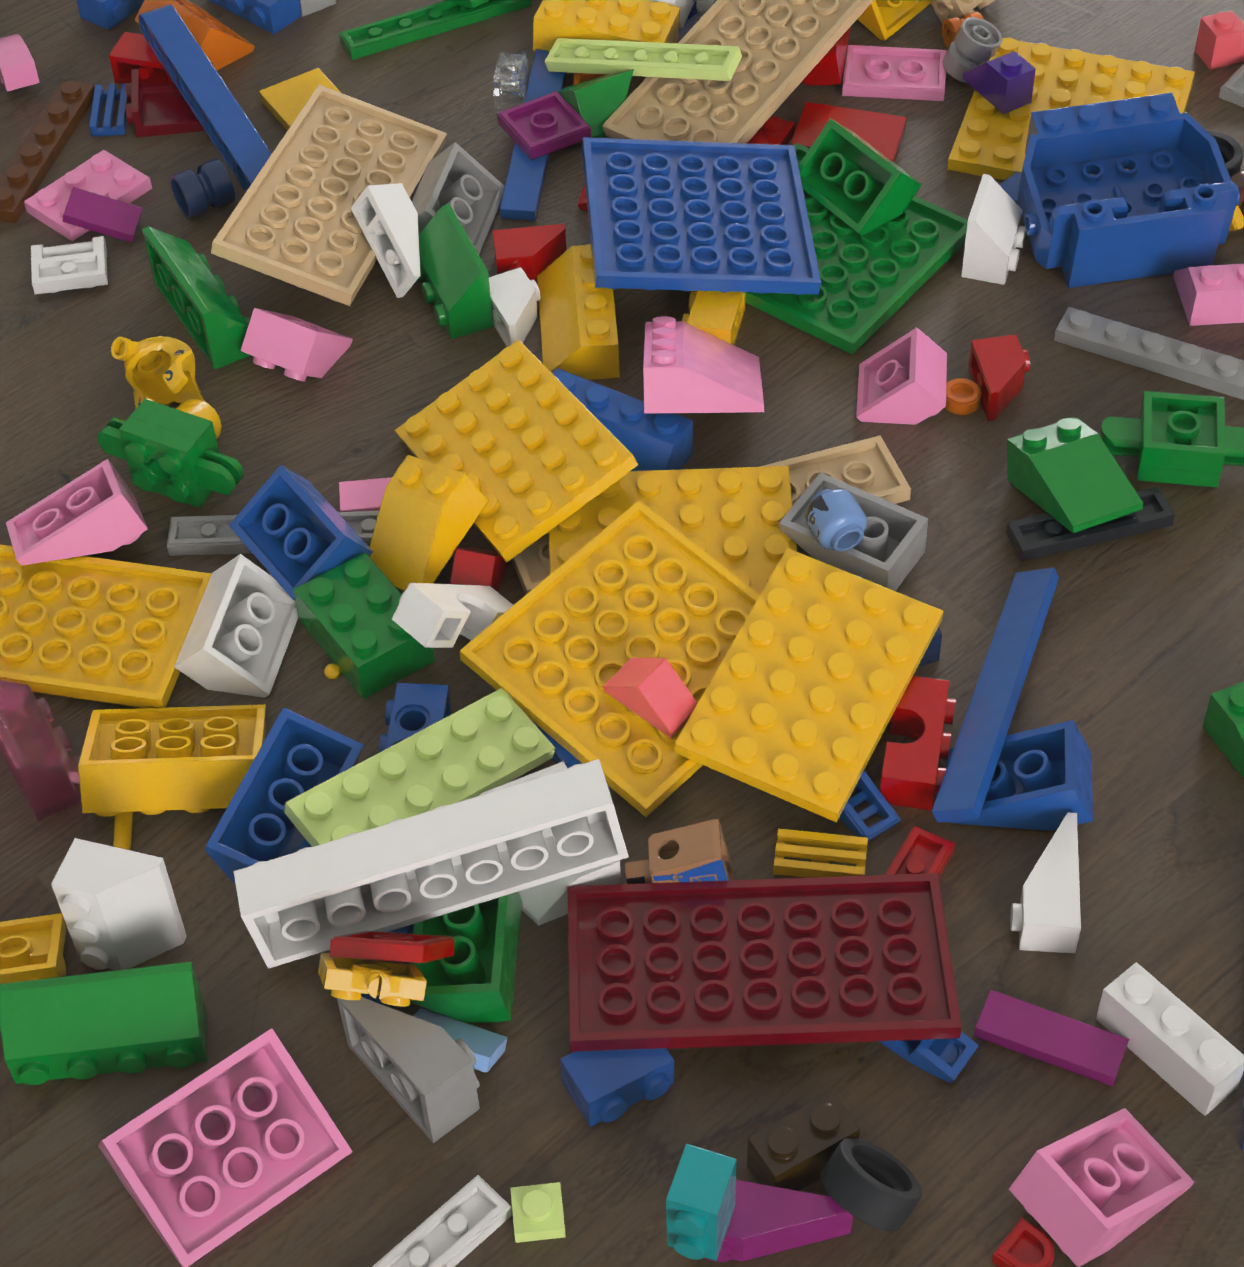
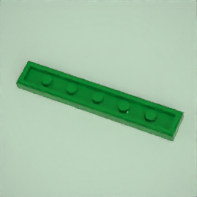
M490 0L473 9L443 1L339 33L340 43L351 60H355L532 6V0Z

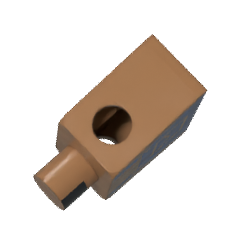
M719 819L652 834L648 838L649 859L625 863L627 884L734 880L733 867Z

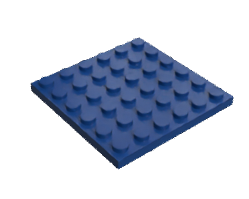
M583 137L582 158L595 288L756 292L760 294L790 293L796 295L819 294L821 279L794 145Z

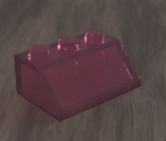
M0 680V753L37 821H40L81 802L78 767L80 759L77 755L69 758L66 752L71 750L68 739L61 726L52 728L50 722L54 721V717L44 697L36 700L28 685Z

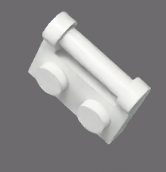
M104 236L93 237V241L43 247V244L31 245V272L34 293H56L64 290L108 285L107 247Z

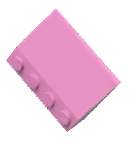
M656 317L653 319V322H645L643 364L644 414L764 412L758 356L683 321L676 322V319L673 317Z
M272 1028L103 1139L98 1145L126 1190L181 1267L190 1266L353 1152Z

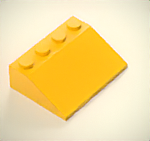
M266 704L93 710L78 764L82 813H95L98 816L109 817L120 812L140 811L146 815H156L163 813L165 810H185L189 813H203L210 809L227 808L266 739Z

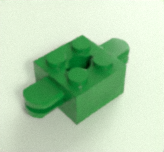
M1144 391L1138 419L1109 416L1103 421L1100 437L1113 456L1137 457V481L1218 487L1223 465L1244 467V427L1225 426V397Z
M144 399L126 421L112 417L97 436V441L105 453L127 461L133 485L145 491H152L167 496L179 503H186L200 508L213 491L229 496L244 477V470L235 458L219 453L212 421L148 399Z

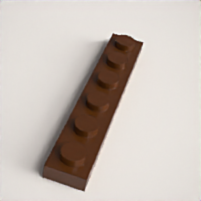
M64 80L61 82L0 176V221L16 223L25 210L24 201L35 194L93 102L95 90L93 84Z

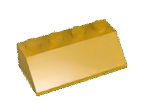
M591 244L571 246L537 276L541 297L539 312L543 365L552 374L558 368L587 380L620 378L619 346L613 289L595 288Z

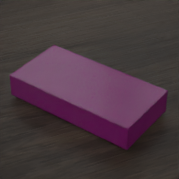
M73 187L62 222L133 243L142 217L143 208Z

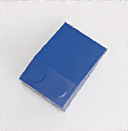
M1070 720L1007 735L979 819L952 821L949 823L1051 831L1058 829L1068 812L1077 813V825L1093 822L1091 751L1075 722ZM954 748L949 749V755H948V759H947V766H948V764H949V761H950V758H951V755H952V752H953V749H954Z

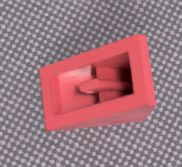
M630 658L603 686L607 694L670 738L687 723L698 704L666 658Z

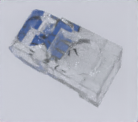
M521 52L520 54L499 53L493 76L495 108L510 109L524 103L529 74L528 52Z

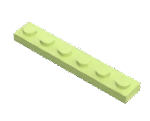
M557 38L544 62L549 72L611 75L634 69L632 76L730 81L742 58L739 46Z

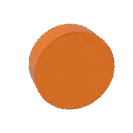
M957 378L946 383L945 409L957 415H967L978 409L981 389L975 382L969 379Z

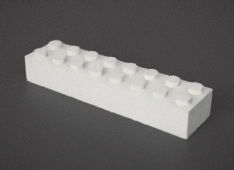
M597 759L584 764H576L568 769L539 778H531L525 782L500 790L485 792L477 797L451 805L440 806L434 810L409 818L394 820L386 825L370 830L348 834L343 838L318 846L303 848L295 853L279 858L257 862L249 867L233 872L241 918L269 969L330 950V939H334L336 936L362 931L389 932L622 860L629 856L600 760Z

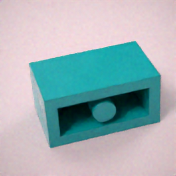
M689 1144L685 1145L666 1198L667 1246L673 1247L677 1253L689 1259L699 1260L705 1257L717 1261L735 1209L737 1159Z

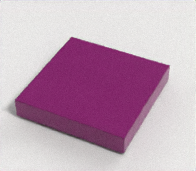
M557 91L497 113L498 124L530 160L583 141V137L591 138V127Z

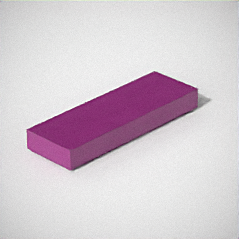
M993 990L989 992L974 1032V1036L1112 1087L1129 1041L1128 1038Z

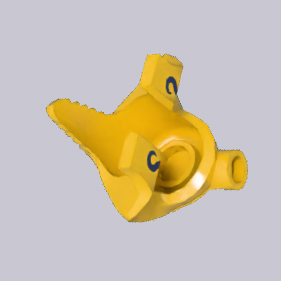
M164 336L150 337L139 342L131 341L125 337H117L113 341L111 353L115 359L124 361L126 379L133 387L135 408L144 399L166 406L175 402L181 404L189 399H199L205 402L195 380L194 354L190 346L183 341Z

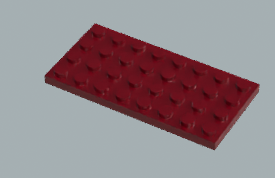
M938 873L567 886L570 1052L954 1039L961 1036L962 1025Z

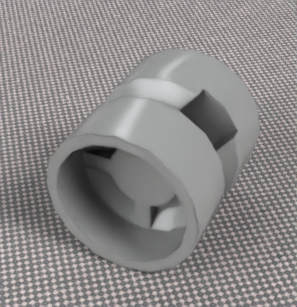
M976 17L965 19L954 38V42L951 43L943 58L944 69L953 78L967 83L962 79L963 73L990 61V58L996 54L1003 40L1001 33L993 24L984 19Z

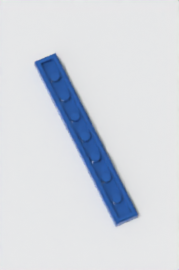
M536 49L524 103L564 88L567 72H549L544 62L550 51ZM515 143L500 207L501 219L536 221L550 153L530 160Z
M1054 567L1017 572L1014 576L932 809V813L938 823L977 820L980 817L1059 580Z

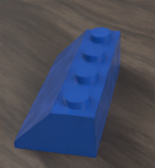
M558 368L553 372V375L633 454L638 466L631 471L681 470L693 454V420L675 413L644 414V401Z
M283 708L205 847L207 854L235 884L233 871L249 867L257 862L269 861L292 854L303 848L312 847L284 813L285 803L357 765L364 745Z

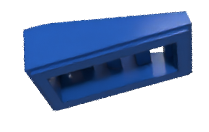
M863 771L854 788L858 794L848 800L839 819L857 837H867L869 843L901 822V818L866 772ZM866 801L870 806L857 814L853 808ZM875 813H878L883 818L870 827H867L863 822Z

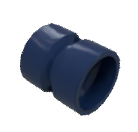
M217 158L198 166L197 173L187 169L170 176V184L175 200L187 219L206 213L209 204L212 207H221L235 201V192L230 176L223 163Z

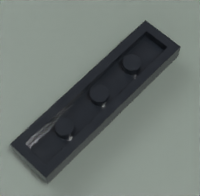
M1157 486L1136 491L1143 501L1142 510L1076 533H1072L1050 514L1043 513L1007 522L1006 534L1021 562L1173 526L1175 514Z

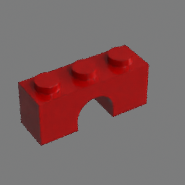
M913 676L891 717L890 734L906 736L915 740V742L906 744L887 742L880 792L890 805L932 811L934 793L939 792L947 769L945 767H938L939 758L948 759L951 733L943 732L944 724L953 725L956 699L947 698L949 680Z

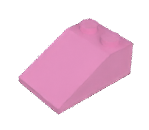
M108 459L6 522L16 560L21 566L114 551L122 545L133 543L140 537L141 533L148 530L134 493Z
M1124 1108L1037 1150L1009 1190L1024 1206L1025 1210L1035 1218L1058 1244L1061 1251L1077 1267H1080L1109 1251L1190 1189L1195 1182L1130 1112Z

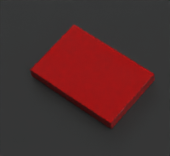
M810 102L805 103L791 145L799 143L810 148L831 118L852 130L895 163L906 129L907 117Z

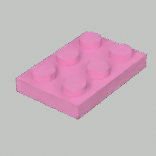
M102 150L72 171L67 172L55 182L38 191V193L25 200L24 204L28 214L73 242L89 231L88 229L62 222L73 187L130 204L151 190L152 185L150 177L109 152Z

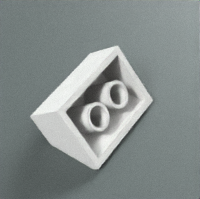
M242 554L238 555L212 573L174 667L207 690L263 698L269 696L299 617L296 601L287 594L274 577Z
M77 838L74 839L51 885L80 962L96 970H104L106 968L125 970L184 943L187 935L163 858Z

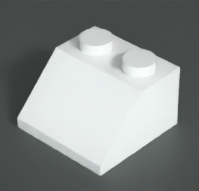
M983 174L968 218L961 277L1005 285L1009 270L1016 271L1020 250L1016 249V247L1023 248L1026 229L1025 226L1021 225L1023 210L990 175Z

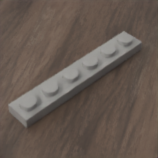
M1068 307L1056 328L1054 337L1056 342L1244 400V360L1072 307Z

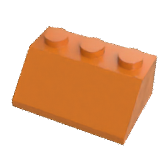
M144 0L134 20L139 23V14L171 4L209 61L213 62L216 71L252 53L255 45L197 4L187 0Z

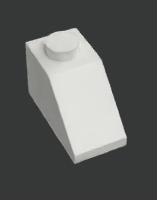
M520 267L489 277L493 325L507 347L518 339L522 343L524 342L538 317L537 301L541 299L537 283L534 279L529 280Z

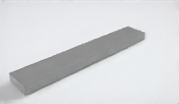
M379 511L338 512L370 547ZM237 515L171 517L167 540L169 556L250 554L252 552L229 527Z

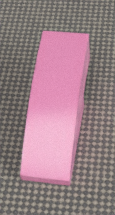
M19 34L0 38V81L4 84L7 92L40 83L34 60Z

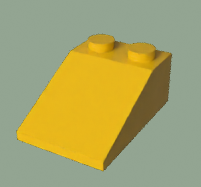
M407 455L385 488L370 543L373 553L369 558L399 592L403 593L409 583L433 584L488 500L464 472Z

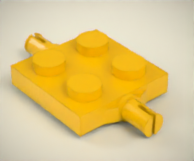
M321 953L318 967L320 979L324 989H332L331 996L335 998L360 1000L361 994L364 993L370 994L375 999L378 995L380 1002L384 1004L402 1007L410 1006L411 999L424 1001L427 981L415 964L330 957L329 953Z

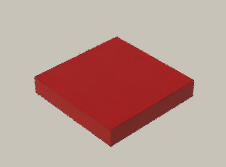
M362 931L330 939V957L426 963L454 956V939H452V936Z

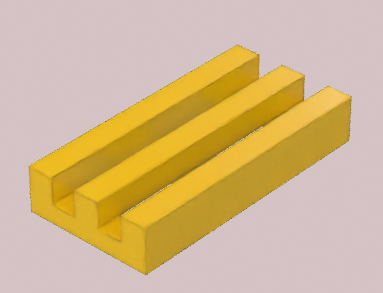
M778 828L773 874L803 878L865 876L868 838ZM784 857L811 859V862L784 859ZM829 861L856 864V866L829 864Z

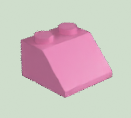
M1244 263L1187 267L1174 271L1173 278L1189 326L1244 322Z
M254 308L241 351L254 356L252 361L254 364L269 369H274L275 365L285 368L283 375L305 382L307 376L322 378L351 346L353 339L292 315Z
M916 327L860 363L856 418L861 422L917 425L928 417L938 414L946 407L947 352Z

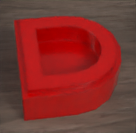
M1021 1217L993 1253L991 1262L998 1267H1052L1054 1246L1051 1239L1044 1232Z

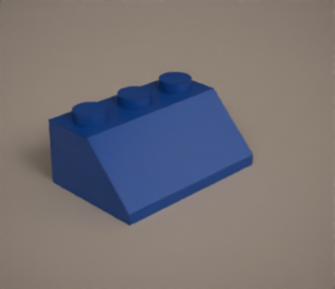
M282 465L276 469L229 525L293 600H295L294 588L364 552L369 557L373 553L371 548L309 480Z

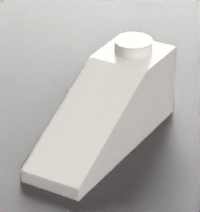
M402 183L368 185L352 205L351 210L396 297L401 298L404 297L420 277L417 211Z
M1068 812L1025 881L1020 904L1012 903L1010 930L1019 932V950L1076 953L1081 931L1077 813Z

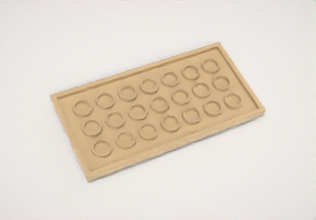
M717 0L678 43L739 46L742 58L731 80L646 77L602 125L605 136L613 139L747 144L874 0Z
M318 85L213 240L211 254L350 306L377 261L369 242L351 210L352 205L368 185L402 183L412 201L428 163L439 155L444 147L447 133Z

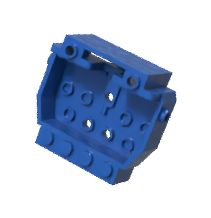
M1173 93L1031 112L1025 148L1026 156L1022 168L1017 202L1023 210L1022 218L1035 260L1045 269L1062 267L1068 288L1171 274L1175 270L1187 267L1213 265L1218 244H1225L1235 208L1239 205V188L1230 179L1216 139L1188 113L1180 114Z

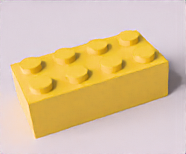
M543 0L533 18V51H536V49L550 51L557 38L677 43L681 7L650 0Z

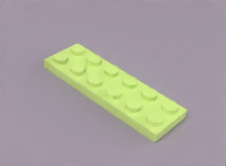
M500 688L287 801L284 813L308 843L314 847L343 838L348 834L360 833L386 825L394 820L409 818L434 810L440 806L451 805L477 797L485 791L511 782L552 759L555 747L515 701Z

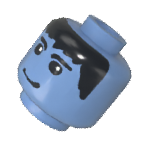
M826 489L820 491L812 498L805 514L807 526L817 542L827 550L847 551L854 548L863 539L867 526L866 515L854 496L847 490Z

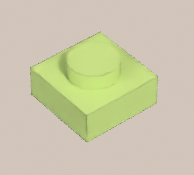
M560 1182L510 1188L515 1243L566 1237Z

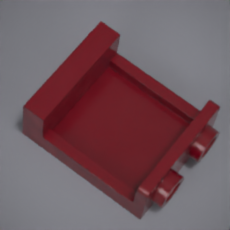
M139 69L132 70V82L126 83L128 103H126V116L128 124H134L137 138L205 131L174 82L143 84Z

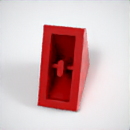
M474 547L456 549L450 584L491 586L498 592L510 561L506 562L495 551Z

